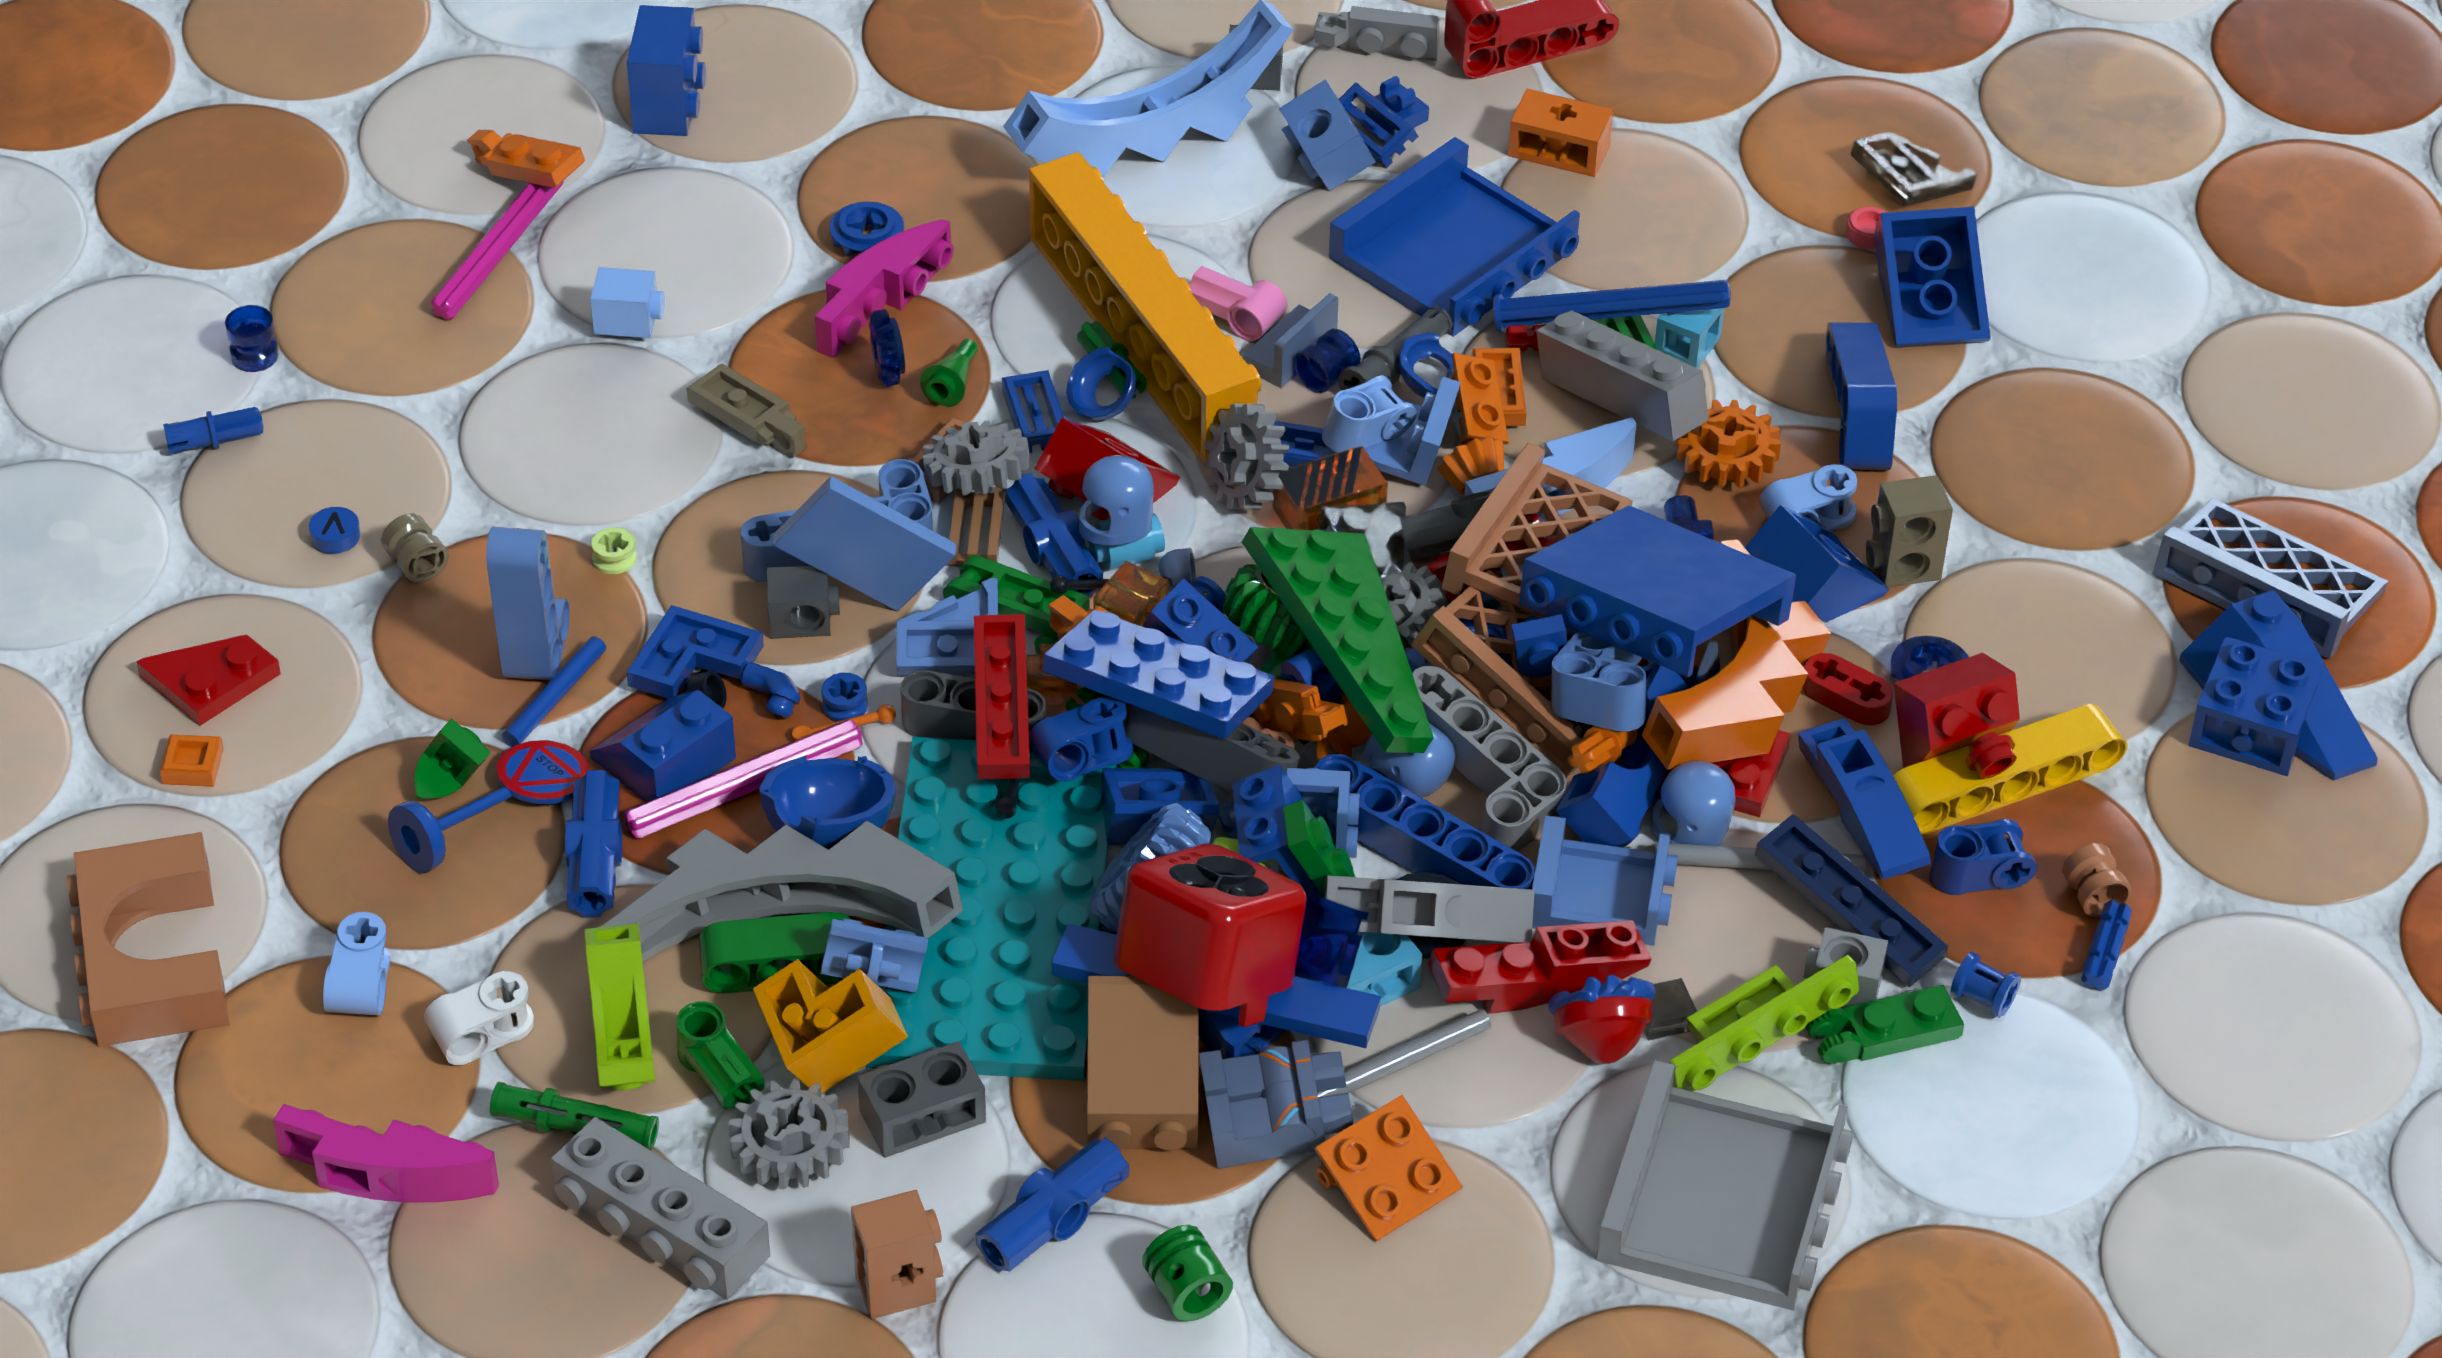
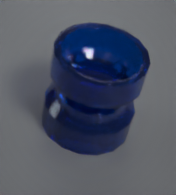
M246 305L232 310L225 320L227 337L231 341L229 351L232 364L237 369L245 372H259L273 366L278 359L279 352L276 338L273 336L275 328L271 312L258 305Z
M1332 328L1317 339L1316 346H1307L1295 356L1294 368L1297 376L1308 389L1322 394L1336 385L1340 372L1348 366H1357L1360 363L1361 355L1354 340L1347 333L1340 329Z

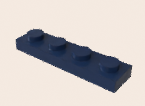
M1792 814L1757 843L1755 855L1843 931L1888 940L1884 966L1908 987H1911L1946 957L1948 945L1796 815Z

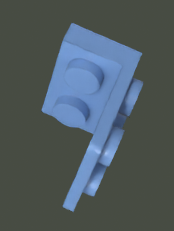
M1442 376L1436 395L1427 392L1422 406L1411 403L1417 410V416L1410 428L1395 439L1385 440L1362 449L1359 464L1426 486L1461 382ZM1352 454L1347 456V460L1351 461Z

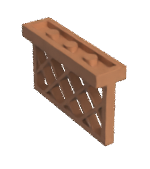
M1527 443L1450 550L1441 589L1459 596L1469 585L1538 615L1547 617L1519 605L1523 574L1518 565L1524 564L1525 558L1547 548L1542 547L1537 538L1556 535L1560 541L1570 536L1569 533H1576L1611 515L1593 516L1588 508L1589 506L1599 505L1614 513L1628 505L1632 506L1633 500L1543 464L1546 450ZM1544 484L1564 491L1566 495L1547 497L1542 487ZM1574 508L1580 518L1561 520L1556 511ZM1542 512L1547 522L1529 524L1524 515ZM1524 540L1528 549L1509 551L1505 542ZM1504 567L1509 577L1497 578L1483 571L1484 569Z
M1490 569L1486 572L1497 577ZM1470 586L1447 607L1442 606L1430 617L1411 646L1433 666L1439 667L1453 676L1560 768L1567 779L1577 768V766L1570 767L1568 763V757L1573 754L1572 746L1581 741L1582 738L1575 733L1574 724L1569 719L1557 716L1552 711L1551 703L1533 687L1548 688L1551 701L1552 674L1546 677L1523 675L1519 673L1514 655L1511 625L1522 623L1530 616H1535L1539 619L1543 617L1493 595L1491 596L1501 604L1502 611L1483 608L1481 597L1483 591ZM1458 618L1473 620L1475 634ZM1487 623L1504 625L1508 640L1489 637ZM1495 652L1510 654L1513 668Z

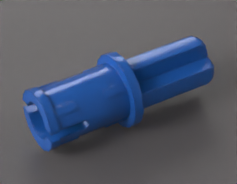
M256 407L213 416L211 411H207L204 417L163 424L170 455L213 445L214 449H218V443L260 435L264 429L261 413Z

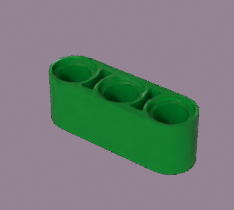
M823 912L712 923L705 927L699 936L703 984L710 991L716 993L754 991V987L797 959L825 985L837 984L844 978L820 974L832 919L842 920L843 918H850L838 912Z

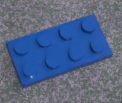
M1095 609L1044 653L1043 672L1221 739L1228 737L1273 693L1275 678L1274 675L1260 671L1249 663L1233 661L1214 654L1203 646L1187 644L1168 637L1157 629L1144 628L1122 620L1113 613L1101 612Z

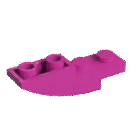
M940 219L900 232L862 252L825 282L827 304L815 315L817 352L833 358L847 343L849 344L855 340L859 330L873 316L879 315L885 304L901 310L914 296L920 295L927 282L940 269L946 268L951 261L954 246L951 243L950 222Z
M286 1104L282 1105L273 1119L279 1154L315 1166L318 1186L320 1188L374 1200L445 1202L492 1195L499 1187L494 1151L488 1150L473 1141L463 1142L438 1134L423 1125L413 1126L393 1119L384 1135H380L365 1126L348 1125L327 1118L315 1110H302Z

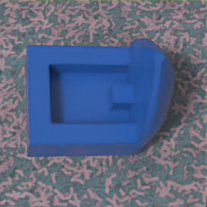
M1562 614L1541 619L1530 616L1522 623L1512 624L1514 655L1519 673L1533 677H1546L1552 674L1553 658L1567 643V633Z

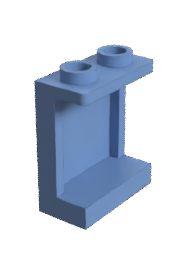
M1545 815L1532 890H1535L1532 928L1633 920L1644 944L1654 946L1657 926H1668L1672 894L1663 893L1664 885L1674 887L1678 855L1668 854L1670 835H1659L1658 848L1655 852L1564 839L1566 818Z

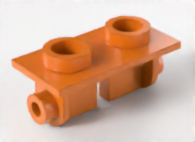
M1453 353L1451 355L1453 373L1449 378L1461 382L1455 399L1457 411L1462 413V417L1459 419L1461 430L1460 445H1467L1475 438L1481 441L1490 436L1494 438V441L1502 440L1503 444L1507 445L1509 439L1495 361Z

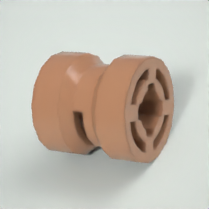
M2089 844L2075 850L2065 860L2062 872L2070 887L2078 891L2077 898L2085 914L2090 917L2100 918L2103 906L2108 901L2114 900L2119 904H2127L2132 895V888L2122 872L2116 870L2117 862L2109 847L2104 844Z

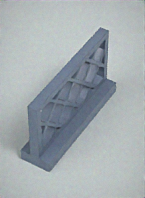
M2214 498L2210 499L2180 529L2172 526L2164 533L2152 573L2224 609H2227L2233 603L2275 590L2302 622L2319 654L2328 659L2337 652L2342 636L2384 594L2388 580ZM2215 518L2232 527H2214L2211 519ZM2222 542H2240L2243 548H2225ZM2255 542H2266L2276 548H2258ZM2266 563H2284L2287 569H2269ZM2299 563H2310L2320 569H2302ZM2310 584H2328L2331 590H2313ZM2343 584H2354L2365 590H2346Z

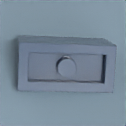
M1329 293L1311 310L1299 304L1243 355L1245 362L1254 365L1261 379L1279 388L1284 387L1337 338L1338 297Z

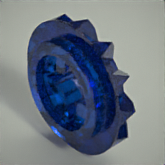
M886 309L873 311L869 323V337L878 378L887 387L899 385L900 375L905 373V356L898 323L894 317L890 318Z
M1936 636L1913 637L1899 644L1894 650L1891 657L1890 676L1901 681L1923 673L1929 666H1932L1934 661L1937 662L1936 668L1969 656L1959 645L1945 638Z

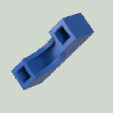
M1656 663L1641 667L1646 673V720L1638 728V739L1633 745L1627 746L1622 750L1620 765L1608 762L1588 773H1579L1573 776L1556 812L1562 818H1566V823L1583 842L1624 847L1631 843L1640 833V823L1648 807L1657 799L1659 794L1657 789L1665 773L1668 771L1644 740L1642 733L1658 696L1690 688L1677 672Z

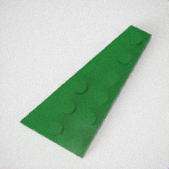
M1250 527L1241 543L1384 752L1425 753L1434 737L1366 534L1328 532L1317 529L1311 531L1281 527Z

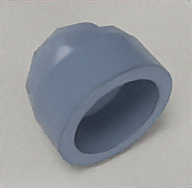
M1192 548L1175 549L1167 552L1161 558L1158 565L1162 581L1169 587H1175L1183 578L1189 584L1196 579Z

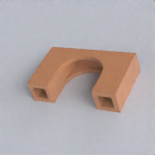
M198 832L74 852L76 874L67 875L66 881L71 907L79 906L80 913L70 915L75 947L82 945L84 947V953L75 954L74 959L79 986H88L87 994L78 995L83 1027L94 1026L98 1047L230 1025L218 950L148 960L128 956L114 947L119 937L128 928L141 920L160 914L214 906L210 869L203 833Z

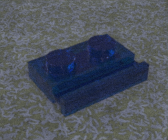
M1304 890L1307 895V902L1295 972L1334 986L1347 988L1362 936L1358 935L1362 919H1368L1369 912Z

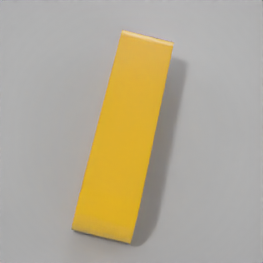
M2088 704L2000 734L2011 736L2015 743L2013 751L2017 759L2010 768L1997 776L1982 779L1977 771L1969 770L1965 763L1967 755L1971 752L1969 749L1970 745L1905 767L1896 772L1893 777L1922 835L2106 771L2115 766L2124 757L2128 749V743L2097 705Z

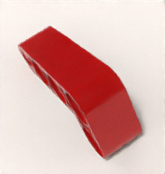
M1447 0L1444 44L1465 75L1469 78L1477 79L1603 45L1610 41L1617 33L1619 19L1604 0H1538L1496 11L1489 0Z

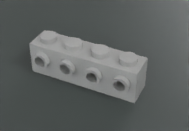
M1572 310L1558 315L1555 320L1536 330L1542 377L1544 380L1625 419L1633 417L1638 425L1671 441H1675L1708 421L1705 395L1706 385L1702 370Z
M594 1117L551 1158L555 1194L566 1206L575 1210L581 1209L599 1220L608 1232L615 1236H625L641 1246L644 1252L656 1262H666L683 1272L696 1287L702 1290L710 1289L728 1300L770 1257L767 1221L597 1117Z

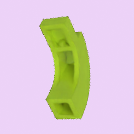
M639 923L584 929L600 1088L612 1087L616 1090H631L641 1087L644 1083L655 1082Z

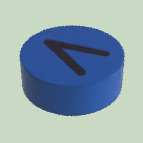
M344 507L325 508L314 514L309 522L311 542L321 552L330 554L342 553L353 548L360 540L359 520L357 515L350 509Z

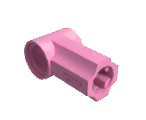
M1201 266L1193 274L1190 283L1192 295L1201 306L1208 307L1212 314L1226 319L1231 330L1238 337L1250 342L1258 341L1284 314L1288 306L1283 292L1275 284L1265 280L1256 281L1252 286H1249Z

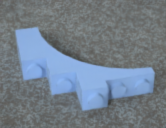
M1259 0L1239 25L1211 50L1183 69L1167 77L1125 93L1090 99L1056 98L1028 91L1003 127L1022 153L1044 162H1049L1080 152L1091 167H1096L1100 171L1102 178L1105 177L1125 148L1164 162L1189 127L1227 142L1253 107L1245 95L1294 29L1273 4L1265 0Z

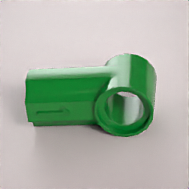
M706 1001L690 1003L680 1010L677 1015L676 1027L678 1058L681 1064L686 1069L696 1072L723 1109H735L738 1102L751 1104L750 1091L756 1089L761 1092L765 1085L764 1077L727 1030L723 1011L717 1005Z

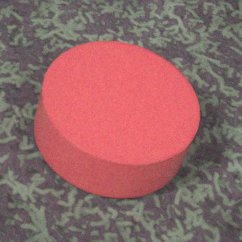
M1871 206L1861 207L1852 211L1848 217L1846 235L1849 241L1860 248L1876 249L1874 233L1880 214L1887 212Z

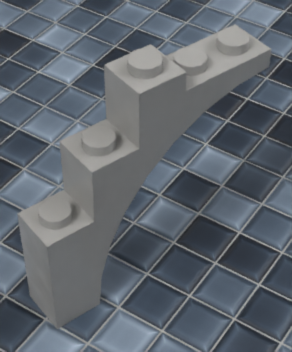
M869 821L864 822L829 850L788 825H784L748 854L709 830L704 829L666 858L670 875L601 927L639 923L642 960L645 962L660 951L701 933L705 927L712 923L721 921L754 919L777 914L838 912L847 916H857L891 925L900 930L915 932L916 936L930 938L959 915L963 908L955 872Z

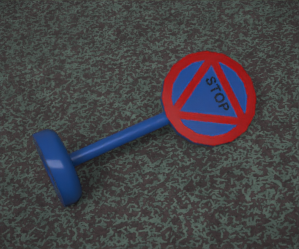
M538 740L515 745L501 755L496 765L497 780L502 788L437 820L425 806L415 801H406L394 806L389 811L388 816L389 834L393 845L402 860L411 869L418 873H427L438 867L444 860L446 846L442 831L512 796L521 801L535 804H554L572 799L575 780L583 777L589 771L588 761L580 751L567 744L555 741Z

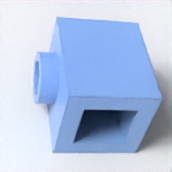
M598 268L590 298L594 334L650 338L655 319L662 320L665 306L664 291H657L655 271Z

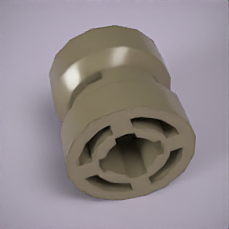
M411 513L399 516L390 522L383 531L381 537L382 547L393 560L397 561L399 569L409 581L415 583L428 581L437 576L446 566L449 558L447 548L437 536L432 535V529L420 515Z

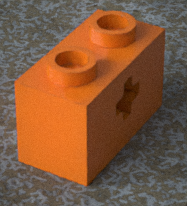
M1527 88L1510 121L1508 156L1595 177L1611 143L1614 109Z

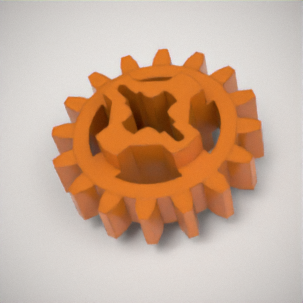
M1712 400V408L1707 410L1708 421L1675 440V447H1677L1676 459L1685 461L1684 471L1686 473L1698 470L1700 472L1699 481L1702 483L1708 481L1711 477L1717 479V485L1720 488H1723L1726 482L1731 480L1734 481L1738 488L1744 487V479L1748 477L1752 481L1759 483L1762 481V473L1772 474L1775 461H1779L1781 440H1779L1780 428L1770 426L1771 416L1769 414L1756 416L1757 406L1751 405L1743 410L1739 408L1738 400H1732L1730 405L1722 407L1718 400Z

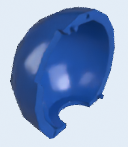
M807 756L782 763L767 773L759 787L763 809L768 821L776 832L784 825H788L828 850L866 821L882 829L893 808L896 794L893 776L879 764L867 760L866 756L862 758L858 756L857 761L838 758L807 760Z

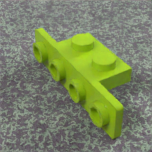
M1846 955L1797 985H1794L1776 964L1687 1017L1689 1031L1699 1043L1669 1061L1670 1064L1675 1065L1673 1087L1689 1091L1705 1089L1717 1077L1740 1063L1752 1061L1765 1048L1780 1039L1799 1033L1812 1020L1831 1009H1838L1847 1004L1859 992L1856 962L1849 955Z

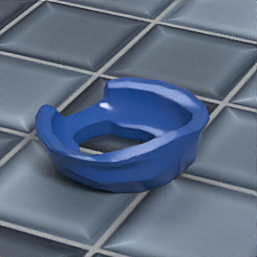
M1436 333L1415 334L1406 339L1398 359L1399 371L1406 385L1415 394L1424 399L1427 392L1436 395L1438 389L1432 387L1414 373V364L1433 357L1447 368L1446 377L1449 378L1453 373L1452 353L1441 346L1439 335Z
M1109 347L1098 348L1086 354L1074 365L1066 389L1068 402L1080 416L1093 420L1112 418L1121 413L1131 402L1136 387V376L1132 366L1124 358L1114 353ZM1115 368L1122 369L1126 373V378L1121 396L1111 405H1099L1095 397L1098 383L1104 376L1113 372Z

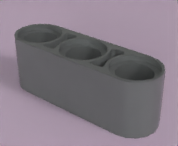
M920 670L910 673L903 679L900 688L902 726L909 735L914 737L977 740L974 678ZM1027 688L1029 732H1031L1032 728L1039 721L1046 718V701L1039 692Z

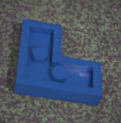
M671 605L628 669V686L665 698H671L678 695L696 666L741 680L746 665L749 662H754L764 647L763 632Z

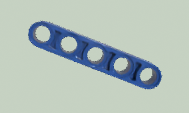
M1332 754L1323 757L1317 762L1315 768L1321 770L1350 771L1349 793H1360L1358 825L1348 824V826L1358 827V840L1414 873L1431 872L1443 874L1461 885L1532 890L1534 867L1531 861L1524 855L1349 756Z

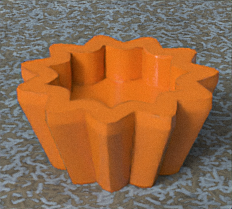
M1490 436L1481 441L1475 438L1467 445L1456 446L1453 453L1442 457L1443 463L1437 469L1464 496L1466 481L1504 470L1503 441H1494V438Z

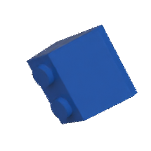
M1783 505L1776 509L1745 547L1751 556L1796 574L1792 602L1806 601L1819 619L1825 622H1829L1879 599L1889 590L1830 529Z
M700 690L691 691L666 699L590 750V758L612 776L619 779L622 784L642 800L648 802L707 778L736 759L733 716Z

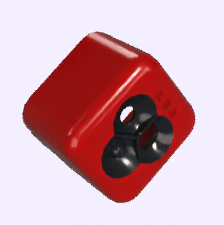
M1200 844L1139 862L1128 870L1125 878L1113 963L1120 970L1197 1008L1221 1011L1240 1006L1238 1025L1245 1028L1264 1021L1269 996L1285 991L1293 985L1307 895L1303 887L1294 880L1215 844Z

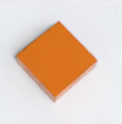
M170 734L160 769L162 784L214 787L223 753L222 738L219 736Z

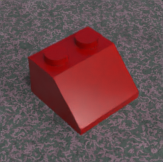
M1062 417L1034 468L1050 479L1047 485L1054 492L1068 499H1073L1074 495L1084 501L1088 500L1082 491L1085 473L1093 463L1108 456H1128L1135 458L1147 467L1154 483L1153 503L1175 487L1180 479V476L1109 432ZM1099 507L1091 513V515L1103 521L1110 519V513L1103 507Z
M1984 653L1894 683L1903 768L1971 745L1976 739L1987 733L1996 732L2000 735L2009 732L2020 720L2015 672Z

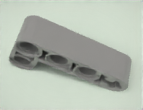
M1422 666L1415 669L1412 674L1428 722L1442 731L1452 741L1456 756L1454 767L1488 796L1478 830L1518 852L1542 833L1545 815L1558 816L1556 809L1564 796L1567 785L1565 774L1448 672L1435 666Z

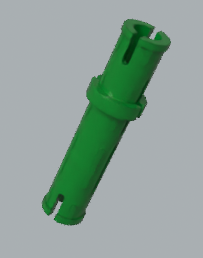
M499 1081L495 1085L490 1101V1115L535 1124L537 1131L546 1133L551 1132L552 1129H558L577 1134L589 1123V1121L582 1120V1117H597L603 1121L623 1125L622 1128H613L647 1149L652 1150L659 1130V1117L646 1116L606 1105L560 1096L559 1090L546 1088L544 1092L507 1085ZM532 1104L536 1106L545 1107L548 1109L567 1112V1115L562 1116L541 1110H535L527 1108V1105Z

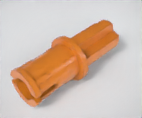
M1597 726L1591 727L1586 731L1583 739L1572 746L1573 754L1568 757L1570 767L1577 766L1580 772L1584 774L1592 771L1599 765L1616 761L1624 748L1636 742L1639 733L1638 728L1631 731H1614Z

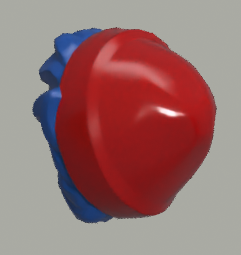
M1608 975L1602 984L1597 978L1588 977L1582 990L1571 994L1569 991H1561L1552 996L1549 1000L1548 1008L1554 1015V1024L1558 1035L1563 1036L1592 1061L1599 1064H1611L1625 1057L1636 1046L1646 1026L1652 1022V999L1656 991L1652 982L1635 977H1630L1628 981H1624L1615 975Z

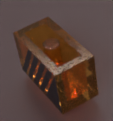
M1363 446L1288 468V471H1280L1279 478L1284 486L1282 489H1273L1274 501L1272 508L1286 529L1313 531L1322 524H1333L1343 532L1386 519L1388 483Z

